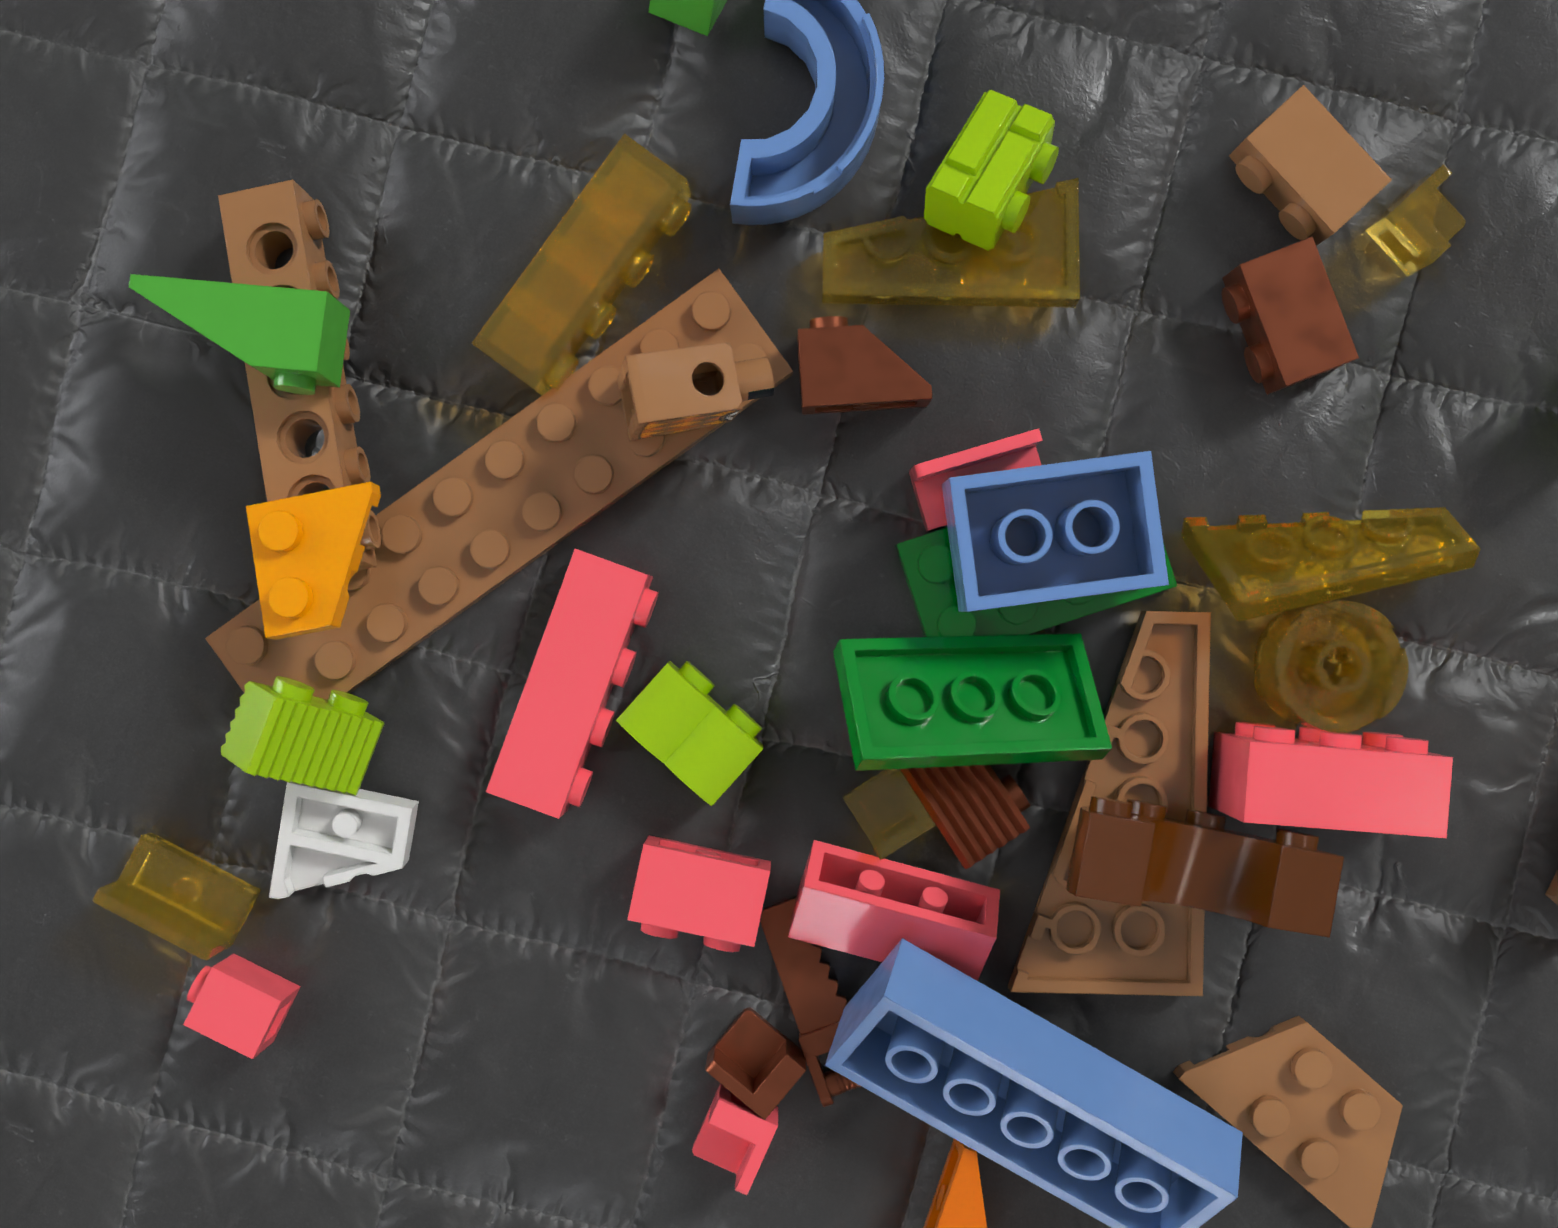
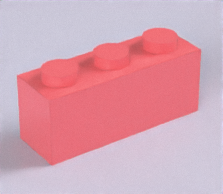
M814 840L798 888L788 937L878 962H883L903 938L978 981L997 938L1000 889Z

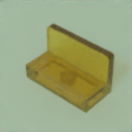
M150 832L141 835L118 881L98 888L92 901L203 960H209L234 944L261 889Z

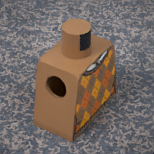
M725 342L628 355L624 358L617 378L629 442L731 422L743 409L742 401L774 395L773 374L768 358L762 357L735 362L731 344ZM700 380L708 384L712 390V396L701 394L694 387L693 381Z

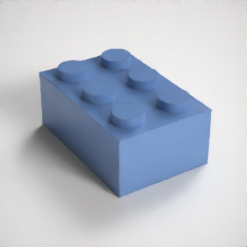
M1151 451L950 477L942 483L959 612H971L1169 585Z

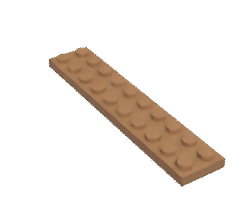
M718 268L375 515L381 533V545L379 548L374 549L377 567L359 570L350 579L348 584L350 598L340 628L278 640L265 638L259 599L205 639L244 693V685L249 681L273 686L276 676H282L313 687L315 689L313 696L328 700L331 690H339L350 694L724 425H713L629 442L617 381L625 356L725 342L731 344L735 362L767 357L772 369L774 388L791 377L793 370ZM700 380L693 381L694 387L701 394L712 396V390L708 384ZM760 398L742 401L743 409L741 412Z

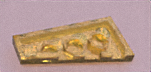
M1445 507L1364 510L1360 520H1343L1330 516L1329 512L1303 513L1300 522L1269 524L1265 514L1238 515L1236 525L1209 526L1207 517L1184 518L1181 538L1238 622L1473 568L1481 549Z

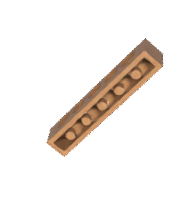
M293 179L218 195L232 283L327 291L336 299L339 298L340 290L337 275L331 262L325 258L322 240L329 237V223L324 207L318 199L314 200ZM293 248V255L290 261L285 266L275 269L278 256L284 250ZM346 339L344 361L349 360L350 357L348 339ZM245 363L267 502L370 482L369 463L364 450L360 446L357 447L353 423L360 420L359 403L353 387L350 384H346L344 366L340 388L316 385L315 394L301 395L275 389L273 387V379ZM323 430L324 443L322 448L315 455L306 457L305 445L308 438L314 432ZM370 510L360 545L365 546L358 571L377 567L374 549L379 548L381 545V533L377 518L372 510Z

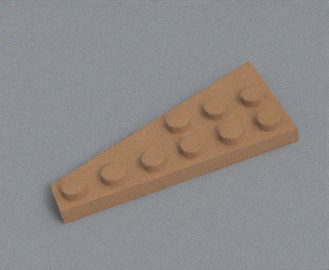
M1141 611L1104 714L1112 749L1102 760L1087 761L1007 986L1010 992L1203 996L1205 910L1153 901H1142L1141 907L1077 897L1066 890L1080 808L1090 807L1091 796L1127 802V799L1163 805L1167 807L1165 818L1185 821L1187 809L1207 812L1211 612Z

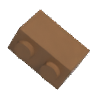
M1304 85L1246 137L1229 155L1236 164V173L1243 184L1257 194L1263 193L1280 211L1279 219L1284 228L1299 240L1313 237L1316 246L1337 232L1392 181Z

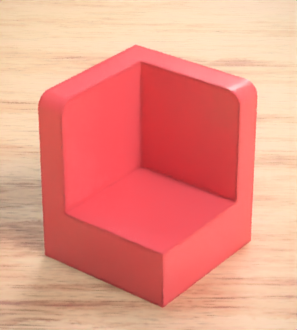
M720 1083L694 1141L693 1154L735 1173V1191L747 1196L778 1128V1106L764 1120Z

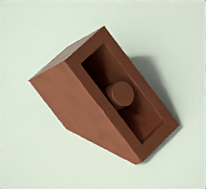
M826 316L811 319L810 328L798 329L797 342L802 415L927 407L932 400V386L865 326H848L847 317Z

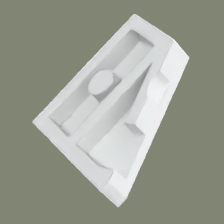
M287 782L269 897L282 899L289 897L297 890L325 884V887L350 882L353 877L358 875L370 874L375 876L402 869L409 861L419 801L359 789L358 794L353 795L348 792L342 793L337 790L332 791L327 788L321 789L316 786L311 787L305 784L300 785L294 782Z

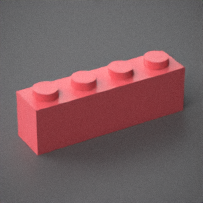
M574 549L488 784L487 793L557 819L568 811L570 804L577 807L581 806L593 775V771L583 768L592 744L602 748L614 718L615 712L605 708L614 685L624 688L636 658L637 652L627 649L635 625L646 628L657 601L658 592L649 589L653 576L588 552Z

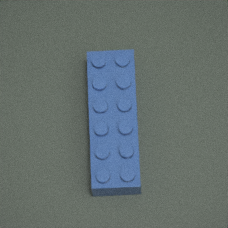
M903 938L843 1010L825 1063L826 1067L1111 1228H1199L1238 1198L1242 1131Z

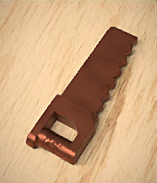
M795 897L763 909L760 922L800 1032L799 1042L820 1101L823 1107L834 1104L833 1097L861 1086L833 1070L824 1072L818 1057L830 1051L847 999L845 996L837 994L838 981L828 977L830 965L827 962L820 961L821 947L788 937L796 901Z

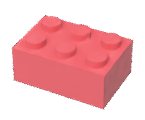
M1236 722L1235 733L1214 732L1208 807L1243 823L1447 838L1453 757L1428 752L1429 740L1405 738L1403 735L1363 732L1362 735L1341 733L1339 730L1299 727V736L1295 738V730L1277 728L1275 725Z

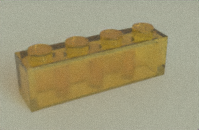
M624 133L475 337L472 344L542 396L551 387L559 391L567 378L576 371L580 360L575 357V354L589 336L595 340L598 339L612 322L617 312V308L612 304L624 287L629 285L631 288H635L650 270L655 259L650 252L664 233L672 237L687 219L692 209V205L687 202L691 197L688 180Z

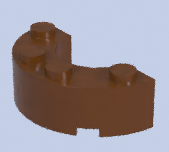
M1091 796L1090 807L1080 808L1066 890L1074 896L1141 907L1142 901L1175 904L1232 916L1268 928L1330 938L1344 857L1317 850L1318 836L1278 829L1275 840L1225 829L1227 817L1187 809L1185 821L1165 818L1166 806L1127 799V802Z

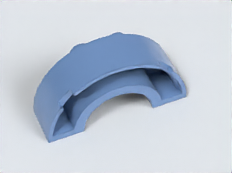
M765 0L763 9L765 38L788 46L806 63L815 84V93L809 109L790 129L768 139H741L730 201L733 224L768 225L781 223L807 214L825 204L839 193L862 165L874 139L884 87V60L874 22L870 13H865L858 0Z

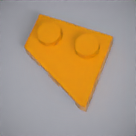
M366 482L246 506L265 638L278 640L341 627L350 598L348 584L352 576L358 572L365 546L360 545L368 516L371 507H378L381 498L379 485L373 482Z

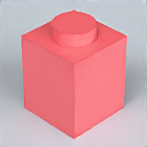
M232 954L212 967L206 965L197 975L187 994V1000L194 1004L183 1025L240 1054L254 1059L274 1042L301 986L236 954Z

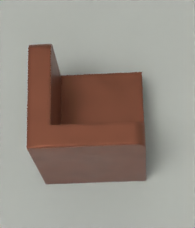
M748 1007L743 1010L708 1052L705 1070L765 1120L806 1072V1059L803 1051L754 1009Z

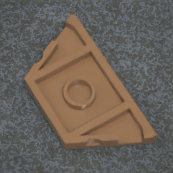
M1300 1016L1291 1018L1272 1026L1263 1036L1245 1037L1226 1045V1052L1197 1064H1193L1189 1060L1178 1065L1173 1071L1179 1080L1232 1126L1242 1131L1247 1139L1350 1228L1372 1227L1403 1105Z

